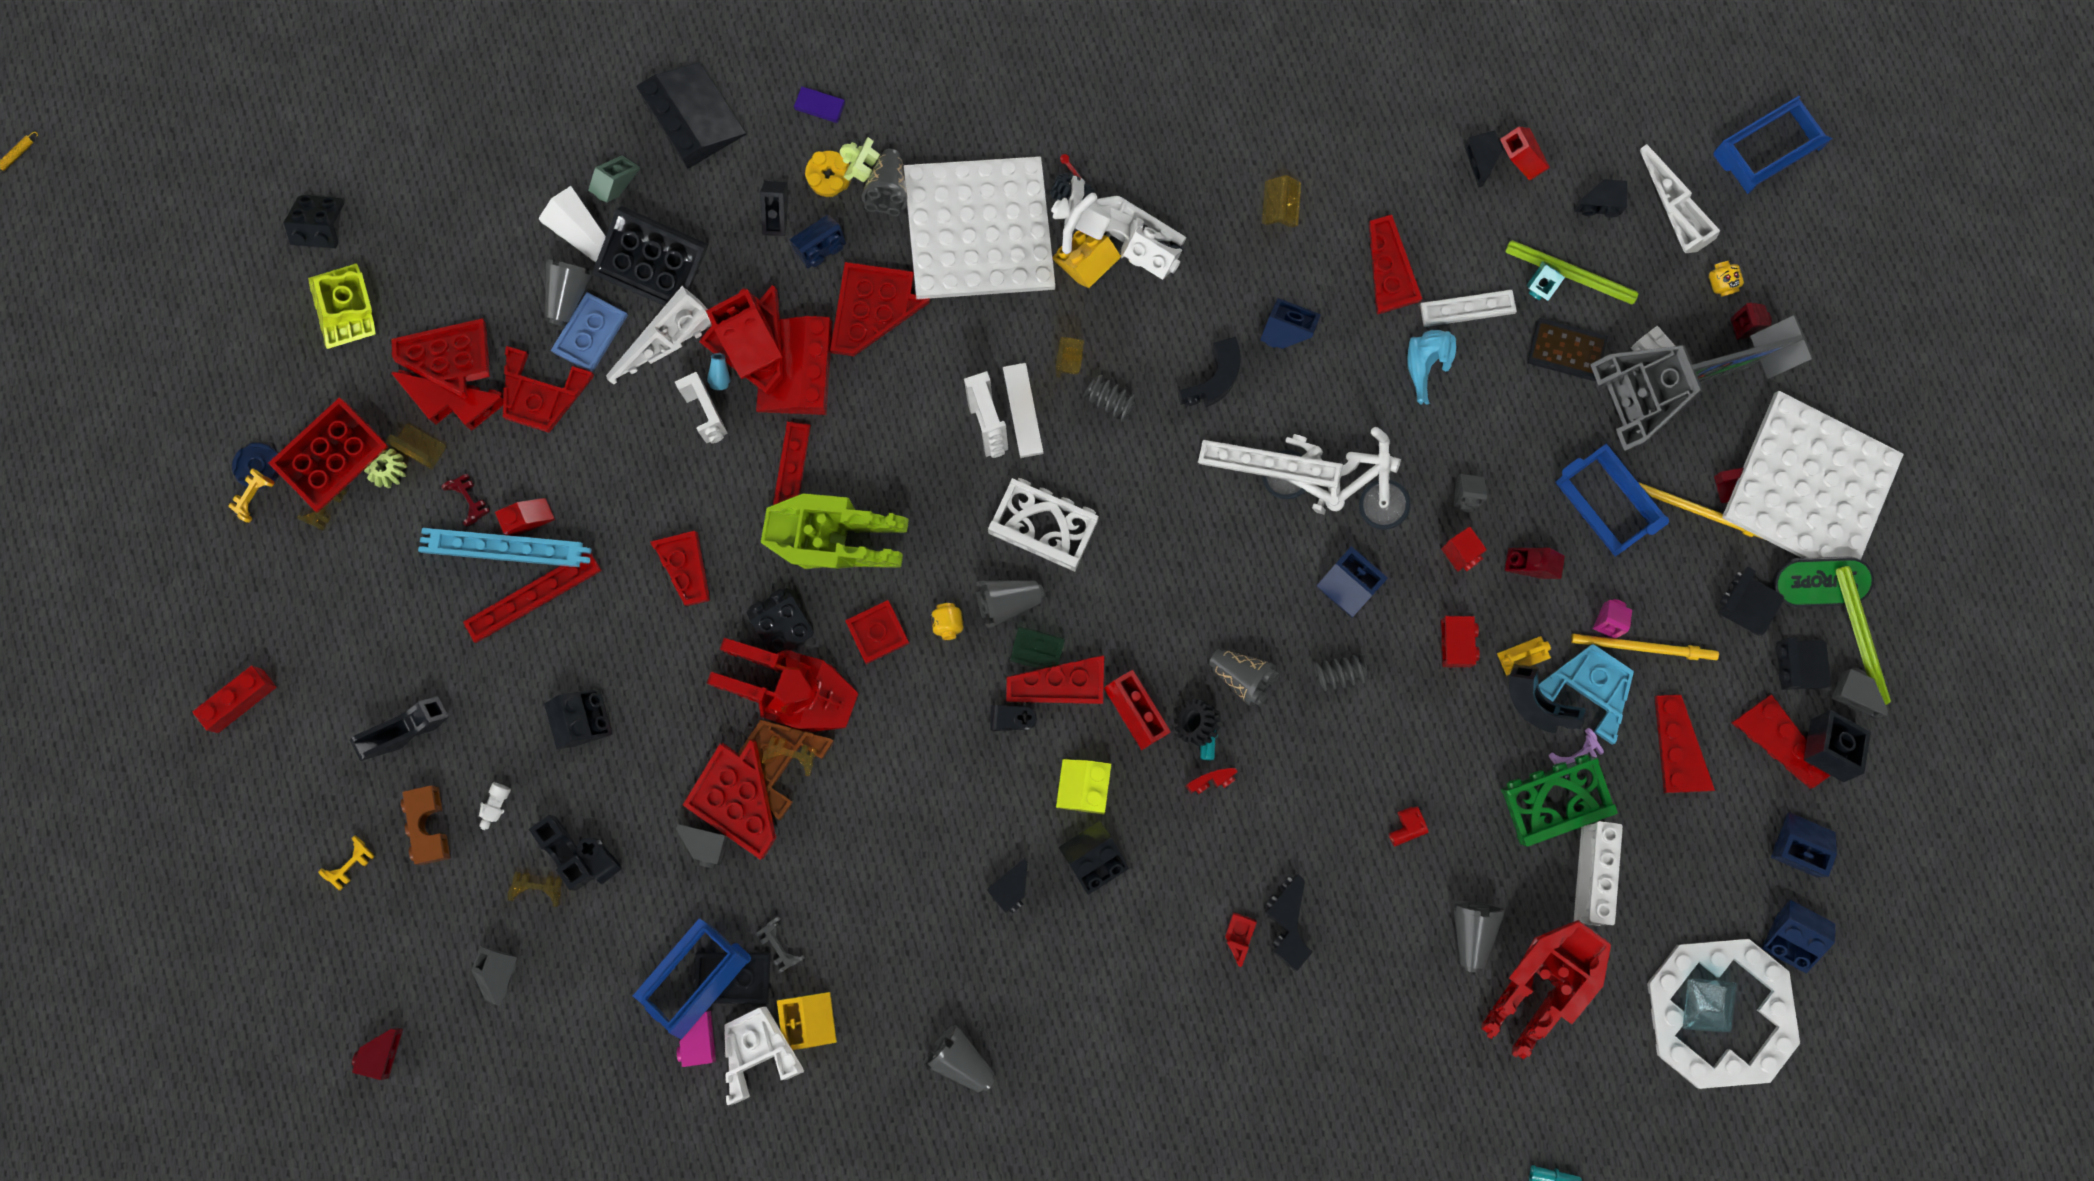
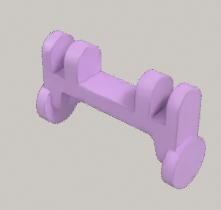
M1587 728L1585 730L1587 735L1583 748L1571 757H1559L1554 753H1550L1549 758L1554 765L1562 762L1570 764L1575 762L1574 758L1580 755L1589 754V756L1597 757L1593 749H1596L1600 755L1603 754L1604 751L1598 743L1595 733L1590 728Z

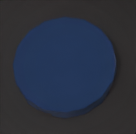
M263 443L248 444L247 447L241 448L236 453L232 461L233 475L245 487L249 486L245 481L247 475L254 477L250 473L251 469H256L275 482L279 474L269 465V462L278 453L272 447ZM262 486V487H260V488H258V489H263V488H266V487H268V486Z

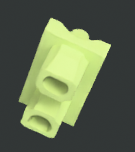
M869 137L865 140L863 146L856 148L857 144L852 142L851 144L842 145L840 149L843 162L846 164L850 162L844 174V178L848 181L856 177L864 183L872 173V169L863 164V162L872 167L880 154L871 148L874 141Z

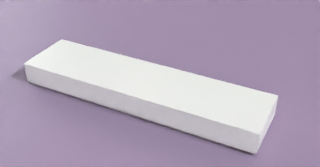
M1512 290L1420 304L1424 327L1510 315L1517 312Z
M1026 363L1003 367L1020 458L1043 454Z

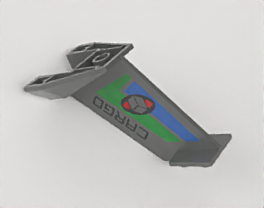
M1796 315L1751 335L1750 337L1755 348L1692 365L1685 345L1610 354L1590 364L1598 386H1608L1623 424L1616 431L1624 451L1641 445L1653 437L1702 391L1700 383L1746 369L1761 362L1767 378L1771 379L1813 360L1814 358Z

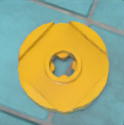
M835 151L815 152L805 170L809 186L820 196L833 197L838 195V193L846 190L851 183V179L848 181L844 178L849 163H844L840 153ZM827 169H832V172L835 174L830 175L829 179H826L823 172L827 171Z

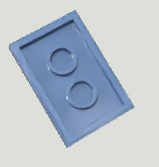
M586 292L551 351L580 368L593 373L628 314Z

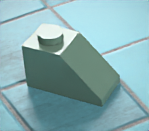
M623 155L595 167L588 191L606 203L616 199L622 194L640 170V167Z

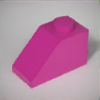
M1608 600L1603 604L1592 629L1616 639L1629 631L1632 609L1627 608L1626 604L1620 600Z
M711 1011L705 1012L683 1039L680 1040V1046L677 1047L678 1062H682V1067L716 1062Z

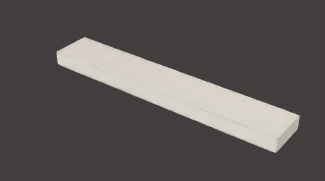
M1203 440L1198 463L1202 465L1336 489L1339 487L1343 464L1208 440Z

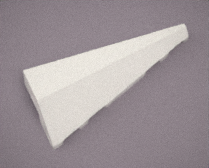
M1647 144L1643 146L1640 152L1685 253L1698 252L1714 241L1720 230L1690 198L1692 192Z
M570 186L551 198L540 215L539 220L596 262L606 236Z
M681 286L606 375L607 379L612 384L617 383L616 378L627 372L631 374L637 372L636 367L647 361L652 364L681 348V343L692 336L696 339L701 337V332L712 326L706 313L708 309L698 298Z

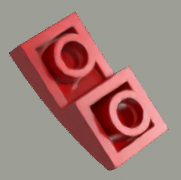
M1236 768L1216 770L1196 778L1188 783L1186 788L1191 794L1195 791L1200 794L1210 787L1208 783L1210 780L1216 788L1220 785L1225 788L1236 780L1234 775L1238 771Z

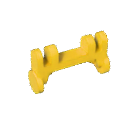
M251 469L250 471L254 477L247 475L245 481L249 486L242 497L239 495L234 496L233 501L237 504L232 502L229 504V508L237 513V517L248 523L252 521V517L249 516L248 504L258 488L262 486L273 487L275 484L272 479L264 476L256 469Z
M356 835L351 838L354 842L353 856L341 869L329 871L321 868L318 871L325 880L331 882L340 891L344 887L338 880L340 879L345 884H348L351 880L345 873L357 861L363 866L369 863L363 857L364 854L370 859L375 857L365 846V843Z

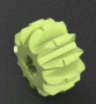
M394 449L385 450L364 470V472L369 474L367 479L370 482H374L377 487L384 485L386 488H391L392 482L397 485L400 484L397 478L399 476L406 477V474L401 471L407 468V465L402 462L404 457L401 454H396Z

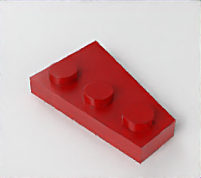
M691 531L651 541L652 547L658 553L660 561L669 573L671 581L684 605L691 606L710 601L698 532Z

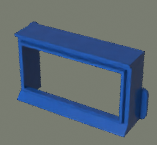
M1800 96L1725 139L1714 151V157L1722 168L1733 173L1747 194L1752 192L1758 184L1816 149L1818 151L1822 150L1833 139L1825 135L1799 99ZM1790 111L1810 141L1754 174L1734 144Z
M1607 444L1585 460L1578 458L1562 470L1563 476L1555 482L1615 557L1644 535H1654L1669 523V518L1662 513ZM1596 459L1649 523L1622 545L1569 480Z
M699 918L633 994V997L670 1034L682 1040L741 969L751 961V956L739 944L734 943L731 945L715 928ZM706 932L728 954L670 1021L648 998Z

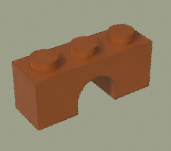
M431 785L402 792L401 808L406 813L407 818L405 832L410 837L411 847H409L410 859L416 865H425L451 859L447 835L440 833L430 835L425 827L426 820L431 814L443 811L439 787Z

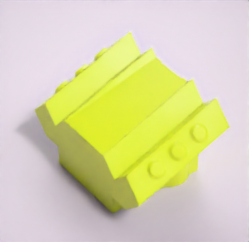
M357 263L308 278L327 349L376 334L371 314L372 308L362 272L360 273Z

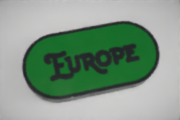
M1855 557L1795 558L1785 562L1780 569L1778 568L1773 578V589L1784 596L1783 602L1790 606H1840L1846 604L1836 575V569L1844 566L1851 568L1860 601H1863L1870 594L1874 584V576L1871 568L1865 562Z

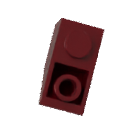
M1508 548L1505 571L1540 579H1561L1565 556L1551 548Z

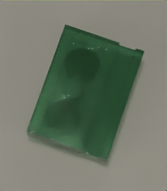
M1019 626L1010 661L1038 669L1059 665L1065 638Z

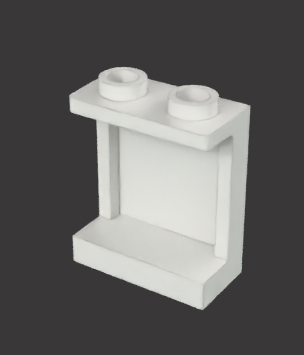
M697 372L675 381L679 392L688 403L698 398L706 413L708 422L697 427L706 443L721 441L724 435L728 433Z

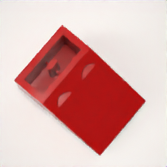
M748 289L706 310L714 331L741 379L783 358L757 299Z

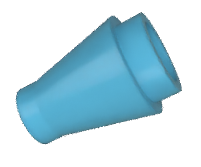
M721 353L711 355L707 382L710 384V388L714 390H724L728 388L731 382L725 355Z

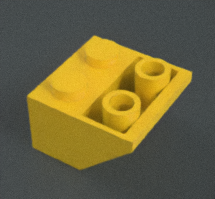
M1078 230L1072 237L1071 252L1065 254L1061 246L1052 259L1077 283L1090 288L1121 258V255L1108 236L1103 235L1102 239L1097 240Z
M830 992L777 1000L780 1030L792 1050L837 1042Z

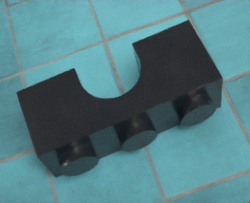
M548 815L529 828L541 849L545 850L558 867L556 871L569 890L577 891L594 879L589 868L578 855L577 846L556 816Z

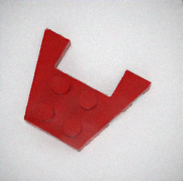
M506 346L503 418L550 433L593 379L594 374L572 366L564 388L521 376L528 358L527 352Z

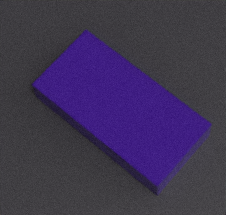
M801 86L794 109L838 123L845 100Z

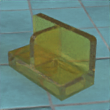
M1060 338L1056 362V377L1061 378L1062 372L1078 374L1080 372L1084 355V340Z

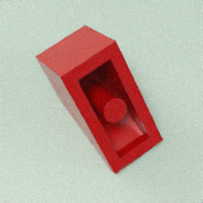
M546 498L516 502L495 512L502 531L507 536H519L555 520Z

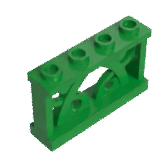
M1589 754L1580 755L1574 758L1575 762L1555 764L1552 766V770L1544 773L1543 770L1529 774L1530 778L1523 781L1521 779L1511 780L1506 783V787L1501 788L1520 845L1528 847L1618 814L1597 757L1589 756ZM1582 769H1587L1592 774V781L1585 789L1581 786L1585 784L1586 776L1581 780L1577 778V773ZM1569 774V780L1560 778L1561 776ZM1541 784L1537 791L1534 786ZM1554 785L1564 787L1576 794L1569 800L1566 808V817L1564 818L1557 811L1542 807L1548 792ZM1595 787L1598 790L1602 804H1598L1589 794ZM1521 791L1529 792V798L1522 800L1525 803L1532 804L1531 809H1523L1518 806L1516 798ZM1581 798L1583 801L1577 804L1582 805V810L1576 812L1574 804ZM1540 813H1550L1552 820L1549 823H1545L1544 818L1546 816H1540ZM1521 814H1530V830L1526 831Z

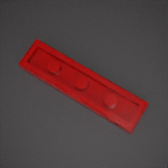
M787 421L773 505L800 495L811 431L810 424Z

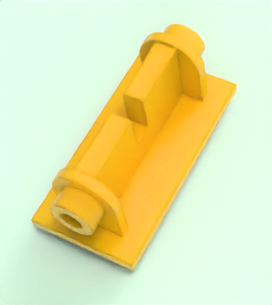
M1540 636L1499 652L1497 656L1507 676L1510 675L1514 664L1533 666L1550 659L1548 651L1551 650L1549 642H1544Z

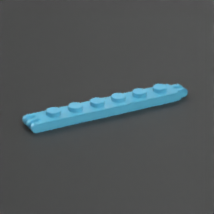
M422 528L421 531L422 534L430 535V538L420 537V543L428 544V547L420 546L418 552L569 567H580V563H590V558L581 557V555L591 554L592 551L591 548L583 547L581 542Z

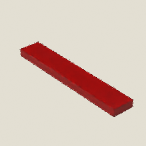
M593 554L581 555V557L590 558V563H580V567L559 566L463 621L473 642L477 643L601 572L602 570Z

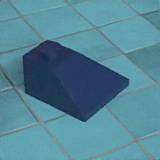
M1277 298L1260 340L1270 347L1283 349L1312 338L1321 315Z

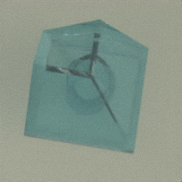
M1688 978L1682 1028L1731 1033L1737 983Z

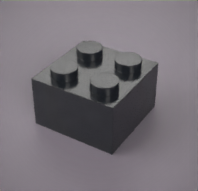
M1829 710L1810 721L1804 761L1842 782L1851 780L1865 773L1871 732Z

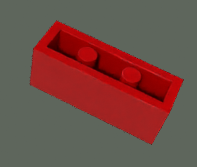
M251 665L192 711V713L206 731L219 733L277 687L263 669Z
M1133 670L1117 678L1104 688L1141 750L1171 733Z

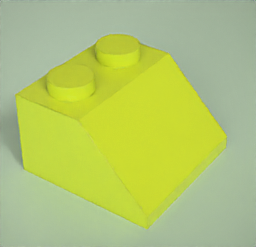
M1063 759L1056 808L1105 814L1111 764L1088 760Z

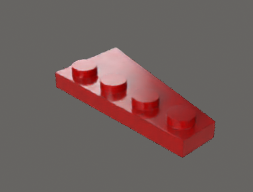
M1104 655L1007 676L1006 702L1103 704Z

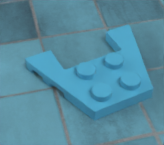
M1592 644L1539 684V688L1542 694L1553 702L1566 683L1606 710V714L1594 730V733L1610 744H1615L1634 671Z

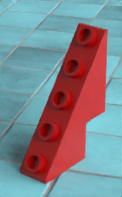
M405 370L391 373L427 418L435 425L454 411L463 424L472 431L503 407V393L489 389L488 392L480 391V388L467 384V398H463L423 376H412V373Z

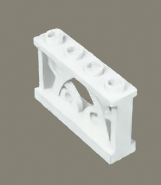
M988 372L965 378L964 383L968 406L971 414L976 413L981 427L985 455L992 458L1000 457L1008 450L1005 421L999 422L993 404Z
M1012 478L993 521L990 523L988 533L1075 572L1098 523L1099 516L1095 515L1096 512L1088 507L1081 509L1074 506V502L1068 498L1061 497V499L1052 496L1053 493L1045 488L1038 490L1031 487V483L1022 478H1018V480ZM1018 493H1023L1028 497L1026 503H1022L1019 500V506L1023 509L1021 511H1017L1012 505V498ZM1035 499L1042 501V503L1035 504ZM1008 507L1014 516L1003 526L999 523ZM1061 510L1070 514L1065 518ZM1051 511L1057 520L1060 532H1050L1045 534L1039 541L1035 540L1034 526L1027 517L1040 512ZM1075 518L1082 519L1086 524L1085 531L1078 535L1069 534V530H1076L1079 527L1072 524V520ZM1021 521L1025 522L1029 527V531L1025 534L1019 531L1021 527H1024L1020 523ZM1050 538H1062V541L1055 539L1057 545L1054 547L1048 543ZM1070 540H1081L1075 556L1069 555Z
M1599 821L1581 827L1574 921L1579 920L1584 924L1595 926L1615 924L1623 828L1621 824Z

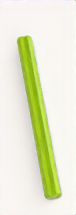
M1511 240L1507 245L1506 253L1539 267L1543 261L1560 272L1564 277L1629 304H1634L1637 300L1639 293L1633 289Z
M1849 566L1836 569V575L1865 671L1868 677L1875 680L1884 703L1887 705L1891 700L1851 568Z

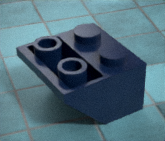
M826 215L789 239L792 248L807 269L811 266H819L826 256L837 254L843 249V245L846 244L841 227L829 215Z
M1351 546L1316 587L1353 618L1388 577Z
M1788 812L1771 858L1816 878L1829 877L1837 855L1836 833Z
M1789 900L1777 914L1761 949L1807 974L1835 943V923Z

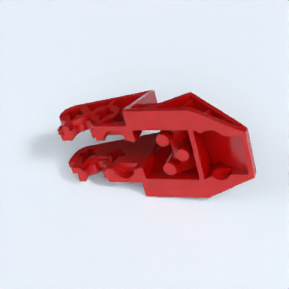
M723 639L719 649L722 652L773 669L781 674L775 692L714 672H710L706 684L759 703L761 717L799 731L809 733L847 727L859 694L832 665L827 664L824 660L787 649L775 654L734 640Z
M1579 920L1535 937L1521 962L1509 976L1511 982L1483 1021L1481 1029L1487 1033V1037L1490 1039L1493 1036L1496 1037L1505 1018L1516 1012L1517 1006L1525 996L1528 997L1529 994H1532V983L1535 973L1539 974L1543 979L1550 980L1551 984L1555 987L1552 991L1549 990L1548 996L1512 1048L1513 1056H1519L1521 1059H1525L1527 1056L1530 1057L1538 1039L1545 1038L1561 1017L1570 1024H1573L1604 986L1611 943Z

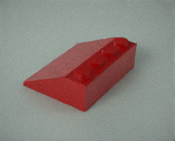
M803 316L780 319L784 378L769 396L758 388L756 412L827 415L831 359L830 347L833 331L830 317Z
M339 397L269 462V465L318 513L389 446L347 402Z

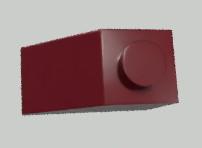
M1746 303L1730 318L1737 340L1748 338L1772 326V317L1763 304Z
M390 1029L361 1046L353 1056L352 1066L354 1067L352 1073L378 1080L389 1079L403 1029Z

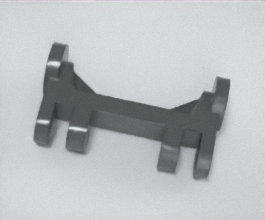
M777 917L755 934L757 937L764 933L766 934V937L760 940L762 945L769 941L780 956L773 961L774 965L777 966L782 962L785 964V966L778 970L779 973H782L791 966H795L803 961L805 957L804 955L799 957L785 952L776 937L778 922L781 920L780 917Z

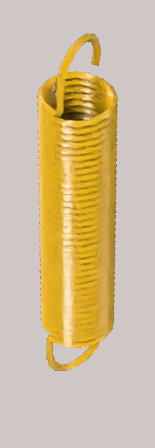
M26 135L16 146L0 159V169L2 171H5L21 154L32 146L34 142L30 140L29 136Z

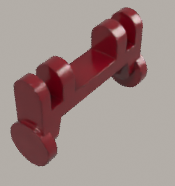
M464 474L455 480H449L441 486L444 491L454 490L464 495L469 504V513L463 522L466 527L477 522L479 518L490 512L489 508L478 511L486 503L484 500L474 503L469 496L467 490L474 486L473 482L468 481L462 484L470 478L468 474Z

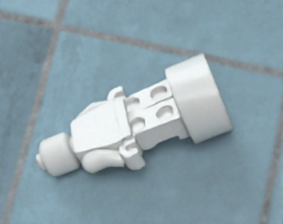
M495 782L492 783L487 804H483V802L480 804L479 816L482 817L479 826L482 830L489 829L491 822H496L501 814L504 813V810H501L500 807L511 791L509 787Z

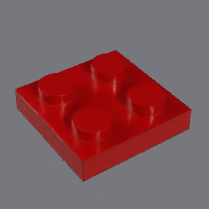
M889 600L845 620L866 665L910 644Z

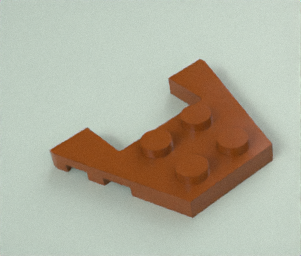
M760 720L738 754H742L749 740L754 739L757 742L770 810L781 821L793 803L773 789L782 773L801 746L823 759L835 741L827 737Z

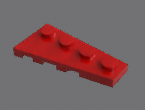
M1392 214L1371 220L1369 222L1377 315L1421 302L1422 296Z
M1682 695L1655 696L1664 793L1715 791Z
M1772 695L1767 696L1731 722L1736 728H1739L1748 735L1747 737L1754 743L1759 744L1771 757L1783 764L1789 772L1810 789L1831 776L1804 761L1807 740Z

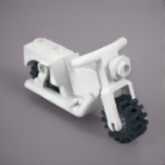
M1060 173L1057 176L1050 190L1051 197L1056 199L1051 212L1054 213L1053 219H1065L1062 251L1065 254H1069L1072 250V234L1075 228L1097 240L1102 239L1104 233L1107 232L1106 236L1109 238L1112 235L1123 242L1121 258L1127 257L1133 265L1145 268L1162 280L1170 272L1174 273L1181 262L1178 258L1183 250L1182 245L1186 240L1184 235L1120 196L1097 199L1092 186L1086 184L1087 182L1082 178L1080 180L1078 176H1073L1072 174L1068 176L1067 173Z

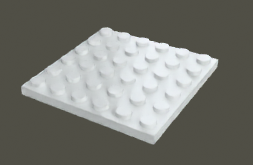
M1041 157L904 165L916 299L1055 290Z
M1777 391L1773 395L1743 466L1744 470L1735 485L1722 518L1801 558L1855 557L1861 560L1904 454L1781 391Z

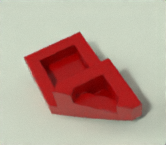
M1233 912L1225 937L1238 966L1242 967L1257 920Z

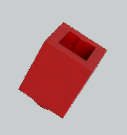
M1519 126L1500 139L1510 160L1528 180L1534 179L1550 168L1530 128Z

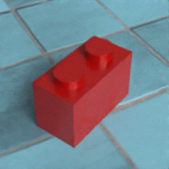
M1471 527L1450 539L1441 548L1457 572L1463 568L1467 572L1483 560L1481 555L1487 551Z
M1445 616L1441 620L1442 666L1473 667L1480 658L1479 647H1476L1475 637L1479 635L1478 623H1475V616Z

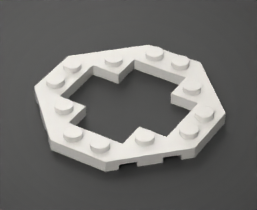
M1750 939L1676 945L1647 983L1652 1006L1651 1014L1653 1029H1655L1657 1055L1696 1088L1771 1083L1800 1044L1790 973ZM1734 960L1771 990L1757 1011L1777 1027L1749 1064L1733 1051L1727 1049L1714 1067H1712L1675 1036L1690 1016L1670 999L1698 963L1714 976L1720 977Z

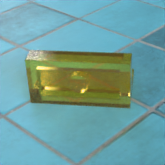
M1288 175L1265 182L1263 224L1269 225L1280 222L1288 227L1298 226L1301 182Z
M410 424L405 425L398 438L390 434L385 441L394 449L431 470L446 449L445 444Z

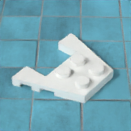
M759 1007L725 1024V1057H729V1072L726 1073V1083H729L730 1095L726 1096L727 1105L736 1104L750 1097L743 1071L772 1057H775L781 1080L790 1079L804 1072L803 1067L767 1007Z

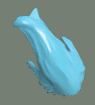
M1430 330L1424 332L1422 337L1413 336L1410 338L1407 356L1408 370L1416 387L1417 402L1421 405L1423 402L1426 405L1430 404L1427 393V380L1431 366L1438 359L1440 362H1443V371H1449L1456 354V338L1449 331Z

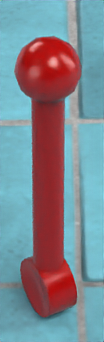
M1066 154L1061 155V163L1066 164L1074 176L1080 177L1069 162V156Z

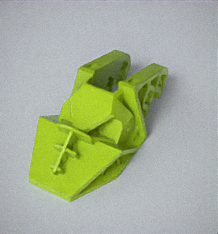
M801 494L766 509L761 543L791 564L799 565L804 569L821 567L835 569L848 567L898 568L902 566L903 554L901 552L893 551L892 549L874 551L859 546V548L845 546L847 531H854L855 533L907 532L909 519L893 513L882 516L871 511L855 510L850 499L847 497Z

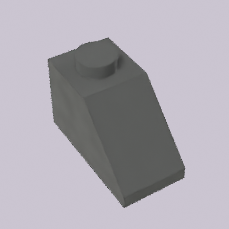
M1857 668L1841 673L1832 699L1875 718L1887 716L1888 709L1873 678L1866 676L1867 673Z
M677 824L676 830L693 859L700 860V866L713 869L715 864H722L729 837Z

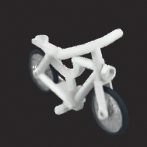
M1378 427L1372 428L1371 434L1379 440V454L1348 452L1346 454L1348 462L1343 465L1341 476L1355 470L1360 462L1376 465L1342 491H1340V482L1338 489L1328 487V491L1314 484L1262 475L1266 489L1273 496L1280 499H1293L1307 491L1319 498L1318 504H1313L1312 509L1324 515L1326 511L1323 507L1324 503H1326L1327 508L1331 511L1341 510L1348 497L1379 474V480L1368 485L1362 492L1359 500V510L1365 522L1376 529H1392L1400 525L1410 511L1408 492L1400 483L1390 480V471L1397 473L1401 459L1390 456V440L1386 433ZM1294 434L1292 438H1286V443L1302 447L1307 453L1303 455L1294 450H1282L1277 453L1322 460L1321 455L1323 451L1319 446L1306 443L1307 438Z

